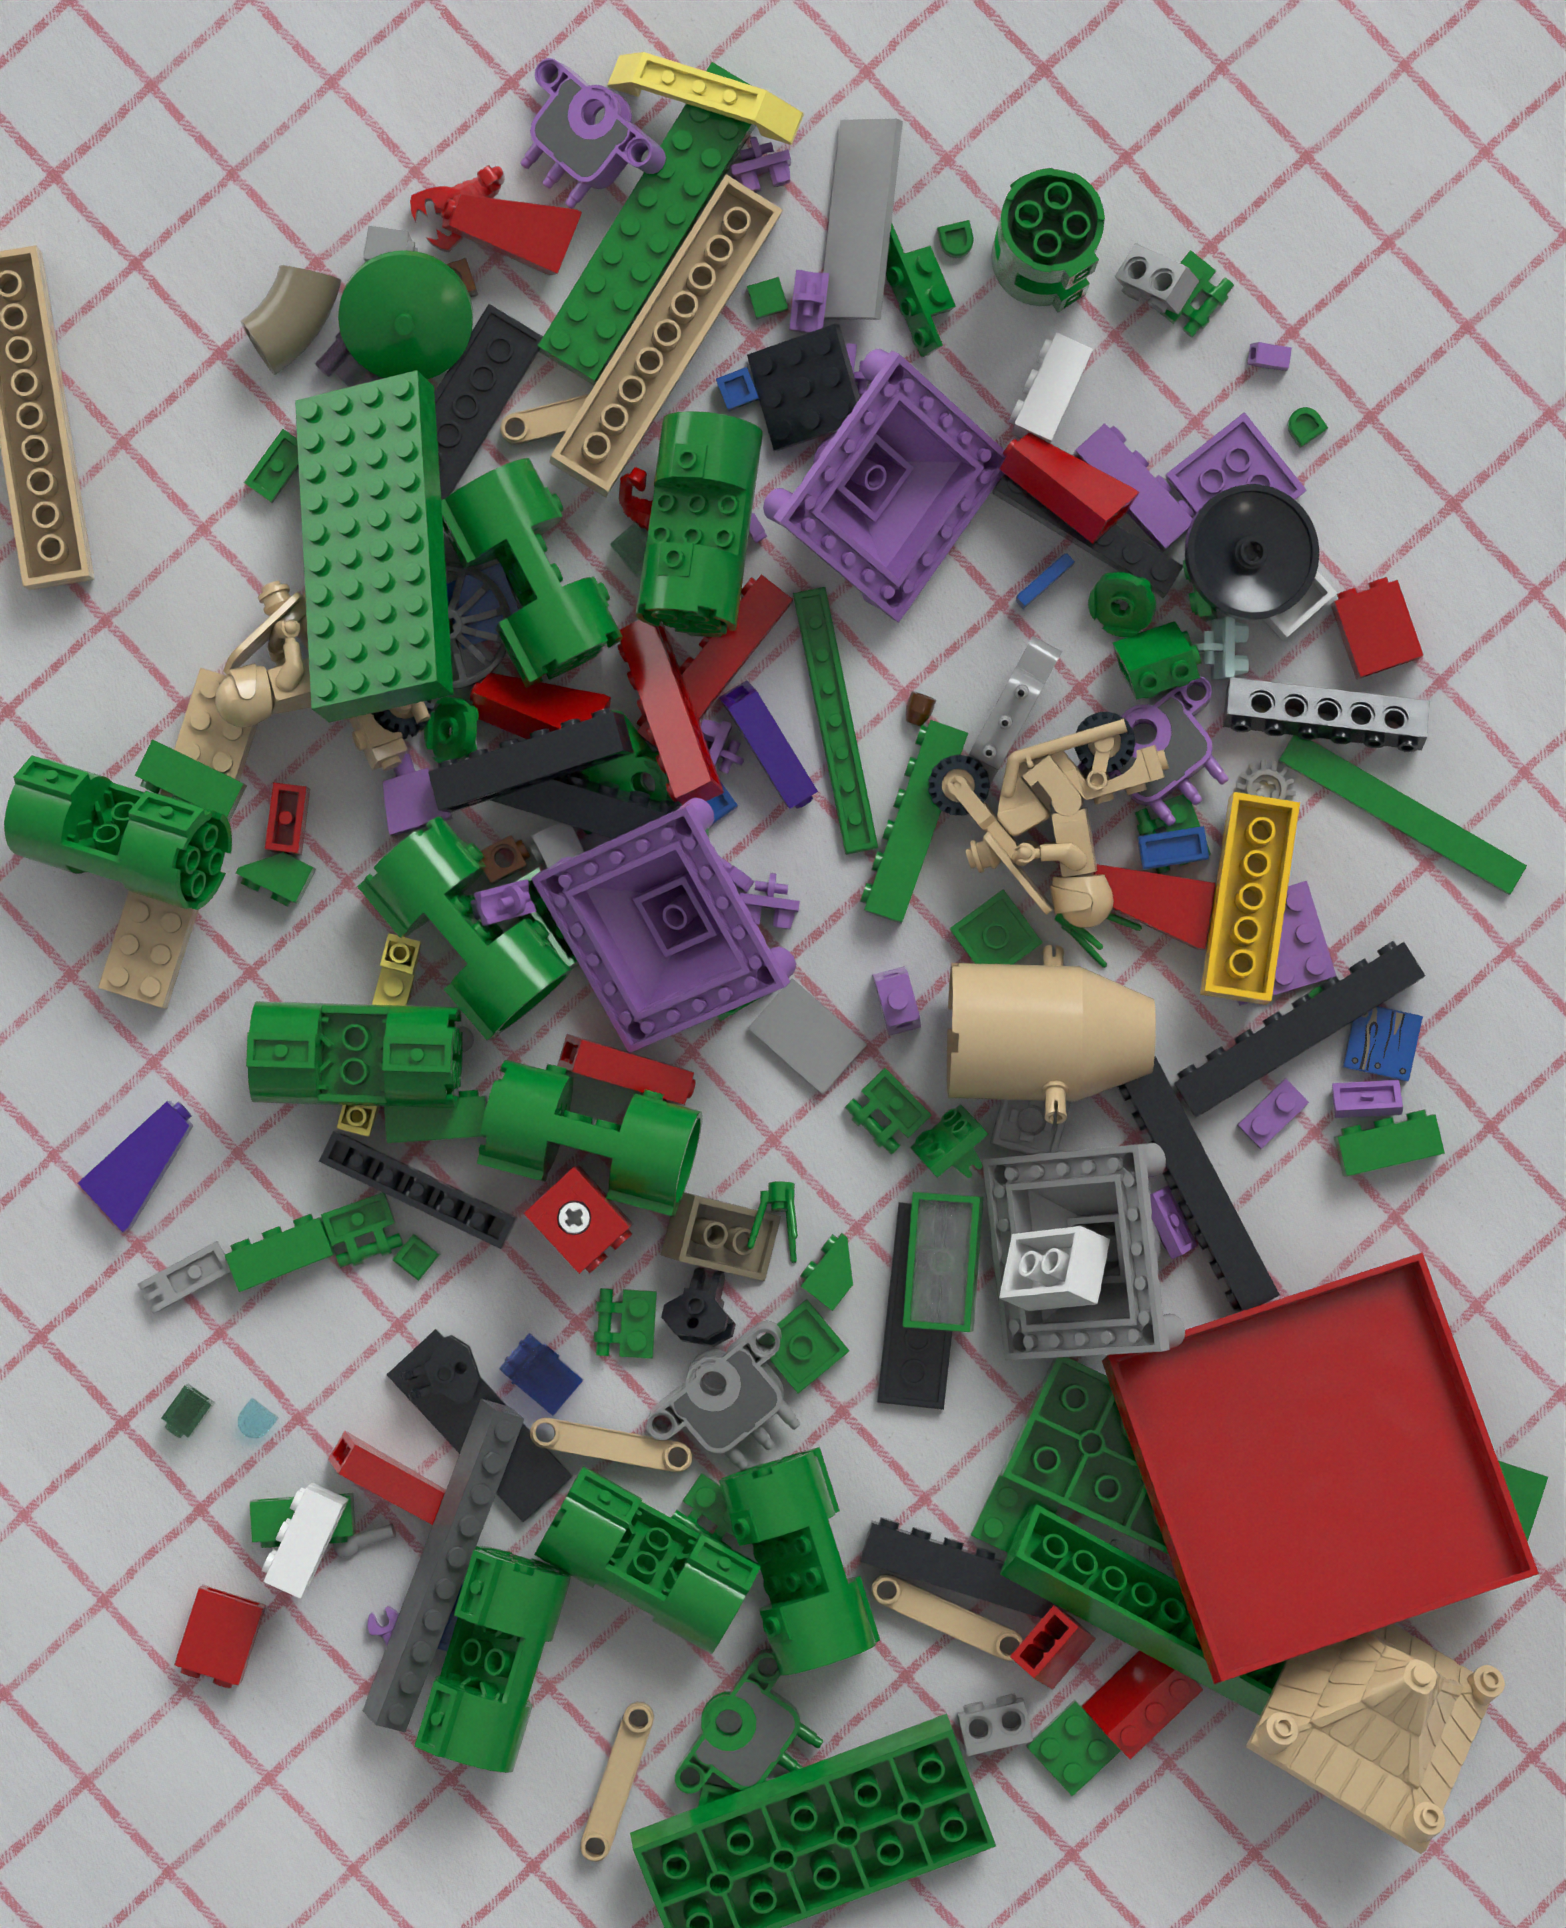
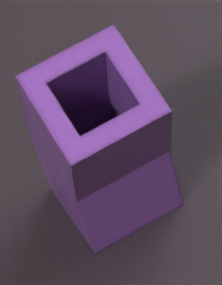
M1262 342L1250 344L1247 365L1287 371L1289 369L1292 347Z

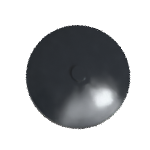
M1245 484L1220 492L1199 509L1187 532L1185 563L1192 584L1199 595L1210 606L1233 618L1261 620L1285 612L1297 604L1307 593L1318 569L1319 542L1309 515L1291 496L1270 486Z

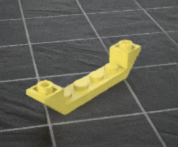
M645 52L619 55L607 84L608 88L639 97L641 90H645L756 125L761 136L790 145L794 141L804 116L803 112L767 90Z
M388 933L380 962L382 968L372 1005L407 1006L416 974L421 941L405 937L400 938L398 935ZM342 1105L337 1129L370 1137L380 1106Z

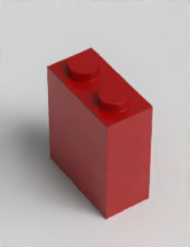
M1384 577L1368 583L1370 588L1368 590L1357 593L1356 588L1340 592L1336 594L1338 600L1330 604L1356 680L1424 656L1398 580L1389 582L1388 578Z
M206 1585L200 1586L174 1666L181 1667L180 1672L190 1677L200 1678L201 1674L214 1678L212 1683L221 1687L232 1688L233 1684L239 1686L243 1680L266 1605Z
M1053 1605L1010 1655V1658L1035 1680L1053 1690L1096 1638L1072 1616Z

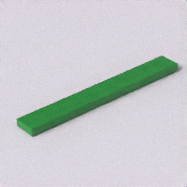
M826 587L793 593V599L845 854L878 849Z
M1293 735L1278 760L1508 895H1511L1527 867L1524 863L1312 740H1303L1298 738L1297 735Z

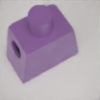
M410 753L405 754L401 760L402 763L393 768L396 777L383 781L389 835L392 837L427 827L426 824L438 816H442L445 821L453 819L451 813L438 811L428 774L430 770L425 768L415 771Z
M905 966L873 974L888 1035L891 1036L921 1028L919 1011Z

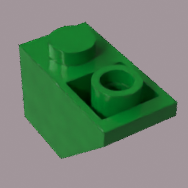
M282 852L238 867L235 874L243 877L240 882L241 884L257 892L262 886L273 892L270 897L271 899L288 907L291 901L299 905L316 868Z
M842 1232L838 1238L833 1234L820 1249L825 1253L817 1264L811 1261L800 1275L804 1279L801 1287L832 1311L853 1286L848 1238Z

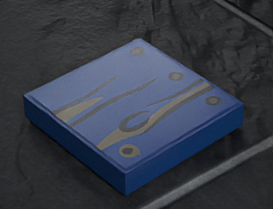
M1377 1006L1359 1017L1351 1024L1342 1067L1408 1082L1423 1016Z

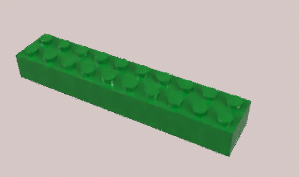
M711 62L706 72L748 84ZM685 104L660 145L666 156L663 168L654 174L644 172L538 344L541 354L589 383L596 384L756 125Z
M1037 1504L1020 1522L1000 1575L1248 1710L1261 1715L1286 1660L1214 1684L1177 1580Z

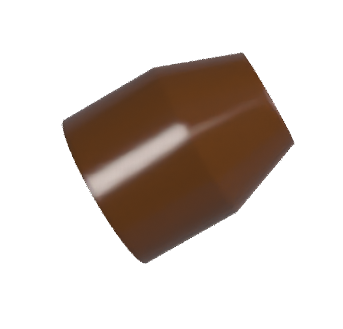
M911 691L906 705V721L921 727L931 716L937 700Z

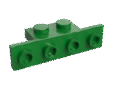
M891 223L886 278L899 303L900 312L909 327L913 343L917 347L920 356L925 357L943 346L932 317L949 312L956 305L931 246L904 253L894 226Z

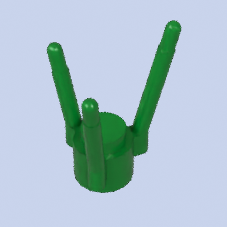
M1058 913L1054 920L1062 925L1061 928L1069 933L1101 967H1107L1106 961L1089 943L1098 950L1103 949V945L1085 928L1070 924L1061 913ZM1112 913L1106 918L1136 931L1142 929L1141 925Z
M784 1181L769 1182L768 1191H760V1204L747 1244L748 1249H753L767 1204H771L772 1211L786 1212L790 1261L796 1263V1239L798 1233L794 1205V1183Z

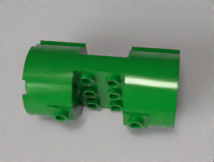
M1045 168L1026 174L1010 185L1011 189L1005 198L992 246L991 259L993 271L999 284L1010 296L1020 302L1033 306L1053 305L1058 313L1084 297L1087 293L1090 283L1086 277L1095 272L1099 261L1095 253L1102 238L1105 215L1098 193L1086 179L1076 173Z
M699 411L675 412L663 418L650 523L636 608V617L640 621L654 627H658L660 622H663V625L675 628V632L687 633L690 636L721 637V635L726 634L727 627H729V630H736L763 431L757 425L733 416Z
M530 458L519 459L491 470L457 489L444 500H441L443 530L463 568L466 569L470 566L480 565L497 559L522 606L520 610L499 622L495 630L526 688L542 682V677L545 674L551 680L597 657V654L603 651L602 648L607 645L608 648H611L623 639L608 609L609 604L607 601L610 600V596L605 585L602 582L597 583L595 577L592 576L574 581L562 587L560 582L563 581V577L558 566L555 563L550 565L545 555V552L548 551L547 546L541 535L559 524L563 517L561 512L564 509L557 494L551 495L548 487H544Z
M33 755L13 776L15 785L6 807L4 832L7 845L14 854L71 873L82 874L89 872L122 883L131 892L184 909L192 908L198 910L204 907L218 891L226 874L220 871L225 853L231 854L232 851L231 826L224 814L162 794L132 789L113 783L107 777Z
M438 816L426 824L429 828L428 830L414 831L386 854L373 867L377 874L375 876L367 875L364 881L357 887L400 938L408 937L414 930L423 926L428 921H432L467 963L453 978L451 983L444 988V991L488 1041L494 1039L537 1006L568 977L572 970L552 948L551 943L547 940L550 933L539 920L536 919L533 922L531 918L523 919L504 933L497 923L482 926L481 919L476 920L474 918L471 900H475V897L471 894L466 896L464 892L480 877L487 867L482 862L485 857L474 843L471 842L468 845L466 842H463L443 817Z
M256 1001L251 1014L249 1032H247L246 1067H248V1084L251 1100L253 1103L456 1109L459 1098L453 1095V1091L461 1087L463 1032H461L460 1028L456 1027L455 1022H461V1010L459 1007Z
M510 1060L503 1062L500 1072L505 1074L502 1079L494 1081L486 1105L480 1132L486 1138V1144H480L476 1164L546 1182L548 1172L555 1161L560 1144L613 1158L606 1199L669 1216H676L677 1208L684 1195L697 1152L703 1117L701 1111L663 1101L664 1094L645 1089L643 1096L634 1093L622 1125L597 1119L596 1125H593V1117L570 1112L574 1077L565 1075L567 1068L547 1063L546 1070Z
M820 1447L784 1456L782 1459L762 1463L721 1478L722 1480H719L738 1545L752 1544L754 1558L761 1565L760 1570L764 1580L763 1587L771 1603L760 1608L759 1612L779 1675L786 1676L813 1670L873 1648L876 1642L880 1641V1637L861 1576L846 1577L828 1520L835 1516V1513L840 1512Z
M584 1466L534 1554L593 1588L597 1584L654 1616L652 1619L654 1623L710 1654L715 1651L761 1568V1565L703 1532L700 1534L643 1503L642 1498Z
M476 1546L475 1550H473L454 1616H457V1621L441 1674L436 1676L433 1682L414 1747L434 1756L472 1767L503 1773L513 1772L533 1707L532 1703L528 1701L544 1644L553 1640L570 1584V1575L551 1564L533 1558L528 1559L514 1555L512 1552L492 1547Z

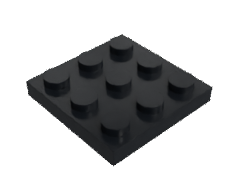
M832 324L747 354L773 451H780L835 432L860 399L840 324Z

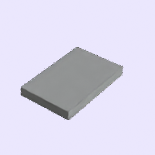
M793 978L748 1027L750 1031L821 1094L826 1092L867 1045Z

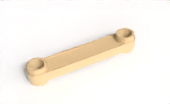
M589 394L512 413L502 420L500 426L501 434L508 443L518 445L565 433ZM510 422H522L525 426L523 434L518 437L509 436L506 428Z
M552 1418L538 1419L530 1428L532 1442L536 1446L545 1449L669 1472H682L692 1462L690 1448L681 1442L657 1440L649 1436ZM542 1423L551 1425L554 1430V1437L548 1443H543L536 1437V1429ZM673 1448L682 1449L686 1455V1460L680 1467L672 1466L669 1463L668 1454Z
M881 1574L872 1582V1596L878 1603L1000 1659L1013 1660L1010 1658L1012 1653L1007 1654L1000 1650L999 1646L1002 1639L1009 1636L1014 1637L1018 1641V1646L1023 1642L1022 1637L1015 1630L894 1575ZM883 1581H891L895 1584L896 1591L893 1596L883 1598L877 1593L878 1585Z
M634 1702L624 1712L581 1839V1853L590 1861H601L610 1852L653 1725V1710L644 1702ZM641 1709L645 1711L649 1718L647 1723L641 1726L633 1724L629 1718L633 1710ZM590 1838L601 1839L605 1845L604 1850L600 1853L590 1852L586 1846V1842Z

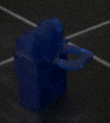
M529 1333L523 1340L519 1341V1345L511 1355L504 1359L505 1362L499 1367V1370L512 1380L511 1383L513 1385H517L553 1416L584 1379L559 1358L560 1355L546 1343L542 1344L535 1336Z

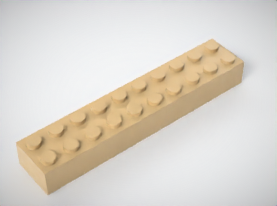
M725 175L556 446L549 463L602 496L607 497L773 230L783 211L781 208L730 176Z
M36 245L0 251V447L22 584L28 590L95 580L43 254Z
M200 668L174 750L240 781L258 724L242 728L227 723L219 714L215 701L217 689L222 681L226 679V675ZM161 789L160 794L172 797L173 794ZM129 891L98 988L167 1009L199 909L180 908Z

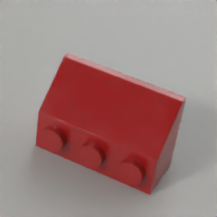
M1139 1650L1081 1706L1103 1732L1131 1760L1203 1691V1688L1197 1681Z

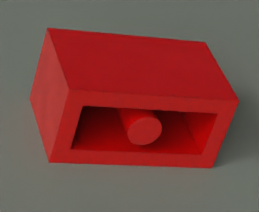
M273 782L265 842L266 850L302 855L310 788Z

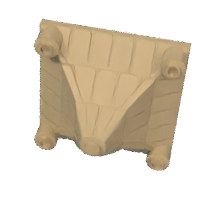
M1391 1624L1286 1660L1246 1748L1422 1854L1427 1850L1431 1839L1444 1828L1445 1817L1442 1811L1490 1702L1504 1690V1677L1498 1669L1490 1665H1483L1472 1672L1466 1667L1457 1664L1456 1661L1443 1653L1434 1650L1430 1645L1415 1636L1410 1635L1397 1625Z

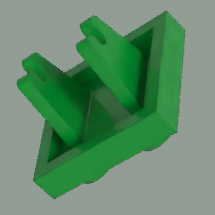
M960 1104L958 1107L948 1110L942 1116L941 1121L931 1130L922 1132L910 1148L937 1178L951 1166L967 1178H971L972 1172L969 1170L971 1165H974L977 1169L983 1167L974 1146L984 1139L988 1133Z

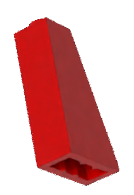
M460 194L454 196L452 200L448 199L446 201L441 217L444 218L442 228L550 276L558 274L582 212L571 208Z
M1030 432L1019 441L1013 439L1003 451V455L1006 458L999 470L1092 544L1127 514L1139 494L1131 486Z
M490 673L481 683L477 682L474 685L470 694V701L473 702L472 705L478 710L479 720L524 739H530V733L537 730L549 729L552 732L561 729L560 724L571 719H580L581 722L591 719L593 712L610 708L611 697L605 694L542 682L526 688L521 678Z
M1097 864V871L1093 873L1094 875H1105L1113 894L1112 910L1194 949L1204 950L1206 948L1216 883Z
M566 1034L557 1066L567 1068L571 1072L644 1093L645 1089L664 1094L663 1099L684 1105L686 1099H690L693 1095L696 1084L695 1079H693L694 1072L570 1034Z
M344 1431L328 1458L336 1472L433 1525L446 1489L349 1432Z

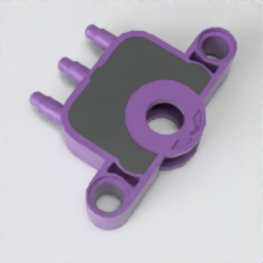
M546 58L537 65L535 80L551 96L531 123L530 133L534 143L525 153L521 165L529 169L541 154L545 152L556 163L547 173V177L543 181L544 186L548 189L552 188L566 171L579 182L569 193V197L565 201L569 208H574L591 187L594 189L609 187L628 163L647 174L657 173L663 168L666 160L664 150L639 127L631 123L632 113L630 105L622 96L602 85H589L571 68L553 58ZM558 71L557 79L552 82V77ZM602 108H605L603 119L598 124H595L597 113ZM649 150L648 157L642 162L643 153Z
M1201 676L1186 686L1176 687L1153 706L1148 704L1136 705L1125 711L1121 717L1126 719L1133 729L1139 724H1148L1155 729L1157 735L1154 741L1148 745L1136 743L1130 760L1120 769L1108 772L1109 779L1124 774L1133 766L1137 759V750L1152 745H1156L1157 751L1164 749L1169 769L1163 771L1165 777L1145 783L1147 790L1130 794L1129 796L1137 804L1150 806L1167 826L1174 824L1176 819L1163 802V799L1179 788L1193 805H1198L1202 798L1189 779L1205 767L1220 785L1225 784L1229 780L1224 773V769L1212 756V741L1208 733L1194 717L1209 704L1212 694L1209 681ZM1193 685H1198L1204 688L1206 695L1203 699L1194 701L1188 697L1187 690ZM1082 762L1078 765L1081 772L1087 769Z

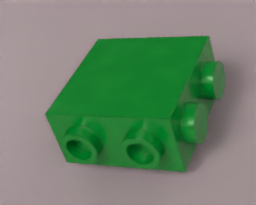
M1176 621L1112 643L1120 671L1136 700L1154 697L1161 691L1173 687H1183L1191 681L1200 678L1197 665L1202 664L1198 649L1196 645H1192L1187 630L1182 632Z

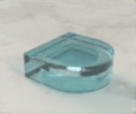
M252 1397L238 1416V1427L245 1436L259 1438L268 1433L279 1417Z

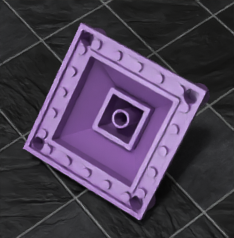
M875 349L866 355L862 363V374L865 379L871 382L868 390L861 396L839 429L829 435L818 446L814 454L813 466L793 493L783 488L771 491L764 501L763 510L768 519L786 528L858 589L867 603L882 610L891 619L899 623L1004 473L999 468L1006 457L1003 455L1004 449L899 353L892 350L888 353L882 349Z
M690 799L676 811L573 858H561L550 868L537 873L531 878L628 1053L782 989L790 983L789 977L793 975L796 969V962L790 951L782 947L770 949L767 946L746 904L738 894L735 884L725 870L724 864L715 848L711 845L705 830L712 825L714 813L711 806L703 799Z

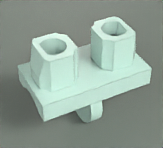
M1233 617L1211 620V631H1204V643L1195 644L1198 652L1204 653V665H1211V680L1229 679L1249 671V659L1247 656L1235 655V643L1247 642L1249 626L1235 622Z

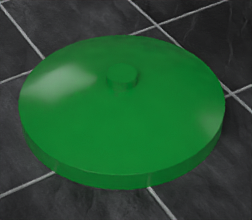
M401 250L373 257L352 274L344 287L340 299L338 321L340 333L348 351L359 364L371 373L382 378H388L418 370L428 380L447 371L464 353L473 327V306L465 284L447 264L425 253Z

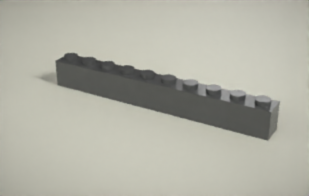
M481 1399L362 1710L377 1726L406 1732L467 1572L473 1550H475L524 1422V1418L509 1406Z

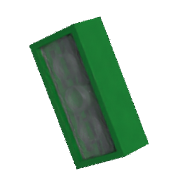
M913 1192L903 1327L960 1332L974 1331L984 1197Z

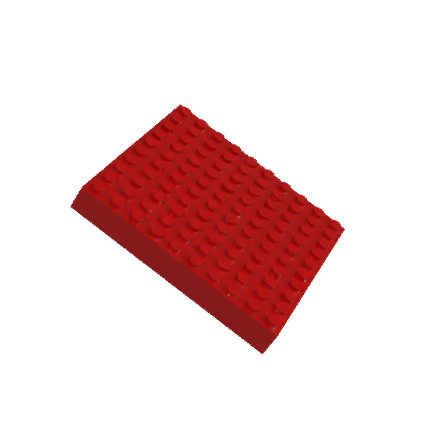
M1423 1252L1186 1329L1183 1342L1177 1347L1169 1348L1170 1350L1110 1354L1102 1360L1214 1684L1539 1574Z

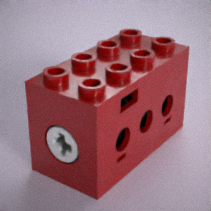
M580 1165L574 1166L523 1213L579 1274L585 1269L590 1274L608 1257L604 1251L609 1246L616 1250L633 1234L629 1230L633 1222L612 1200L606 1199L607 1194Z

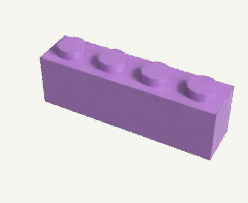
M1104 423L1074 451L1073 455L1139 492L1127 514L1157 547L1164 552L1189 529L1194 512L1183 500L1177 502L1170 495L1169 492L1172 490L1170 485L1160 475L1154 477L1146 468L1149 466L1147 460L1137 450L1132 453L1125 446L1124 442L1127 440L1115 426L1109 428Z

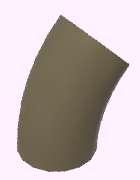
M280 265L275 281L267 296L254 311L241 320L247 336L274 375L300 356L318 335L334 306L341 285V279L311 270Z

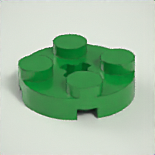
M1124 572L1103 574L1089 595L1088 608L1090 615L1094 621L1097 618L1104 625L1102 629L1111 635L1133 637L1139 634L1141 630L1147 628L1156 612V600L1151 591L1150 582L1146 578ZM1119 599L1124 600L1129 606L1126 610H1122L1120 604L1115 603V601Z
M443 697L435 703L439 705L435 712L431 713L432 715L424 729L426 748L433 750L436 757L432 758L437 763L450 759H457L458 762L469 759L468 754L477 750L475 741L479 717L478 710L474 705H469L461 698Z

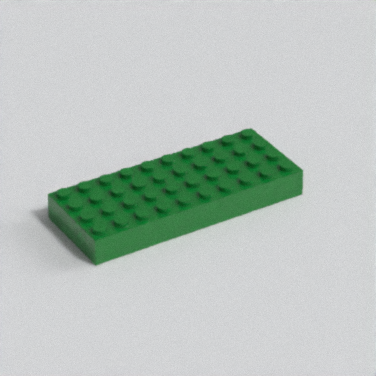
M416 370L295 400L311 709L330 723L454 695L434 386Z
M1068 1357L1054 1358L1000 1475L1169 1554L1107 1376Z
M947 1713L630 1832L634 1854L664 1928H781L996 1847Z

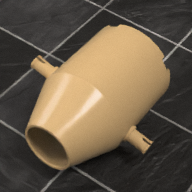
M1052 945L1043 948V965L951 963L948 1009L952 1010V1029H947L948 1098L1045 1101V1120L1053 1124V1114L1057 1112V1124L1063 1123L1067 1119L1066 1101L1077 1102L1153 1072L1156 1038L1155 1001L1151 997L1083 967L1064 966V949L1059 945L1055 946L1054 957L1052 956Z

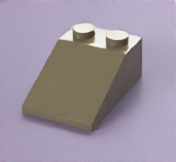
M684 1192L677 1208L676 1216H670L661 1256L765 1281L781 1216L765 1212L753 1249H748L747 1244L758 1210Z

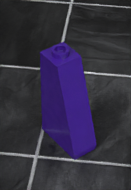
M745 681L719 697L789 809L794 806L798 809L813 800L812 795L817 793L818 790L757 690L748 681Z
M166 1101L78 1182L81 1188L122 1232H128L133 1227L193 1127V1124L188 1120L192 1115L179 1101L175 1105L172 1101Z

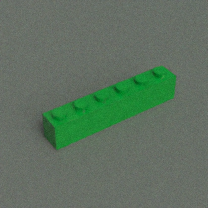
M930 720L928 727L921 725L915 744L921 746L917 759L910 757L904 776L910 777L906 790L899 788L893 807L899 809L895 822L888 820L882 839L888 840L884 853L877 851L871 868L872 871L877 872L873 885L866 883L860 902L866 903L864 911L902 924L941 813L939 807L933 803L928 791L929 776H931L933 768L944 758L961 755L968 732Z

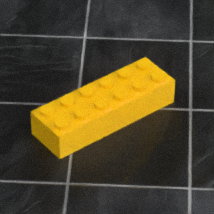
M1233 792L1228 798L1200 995L1267 1005L1272 1001L1300 802Z

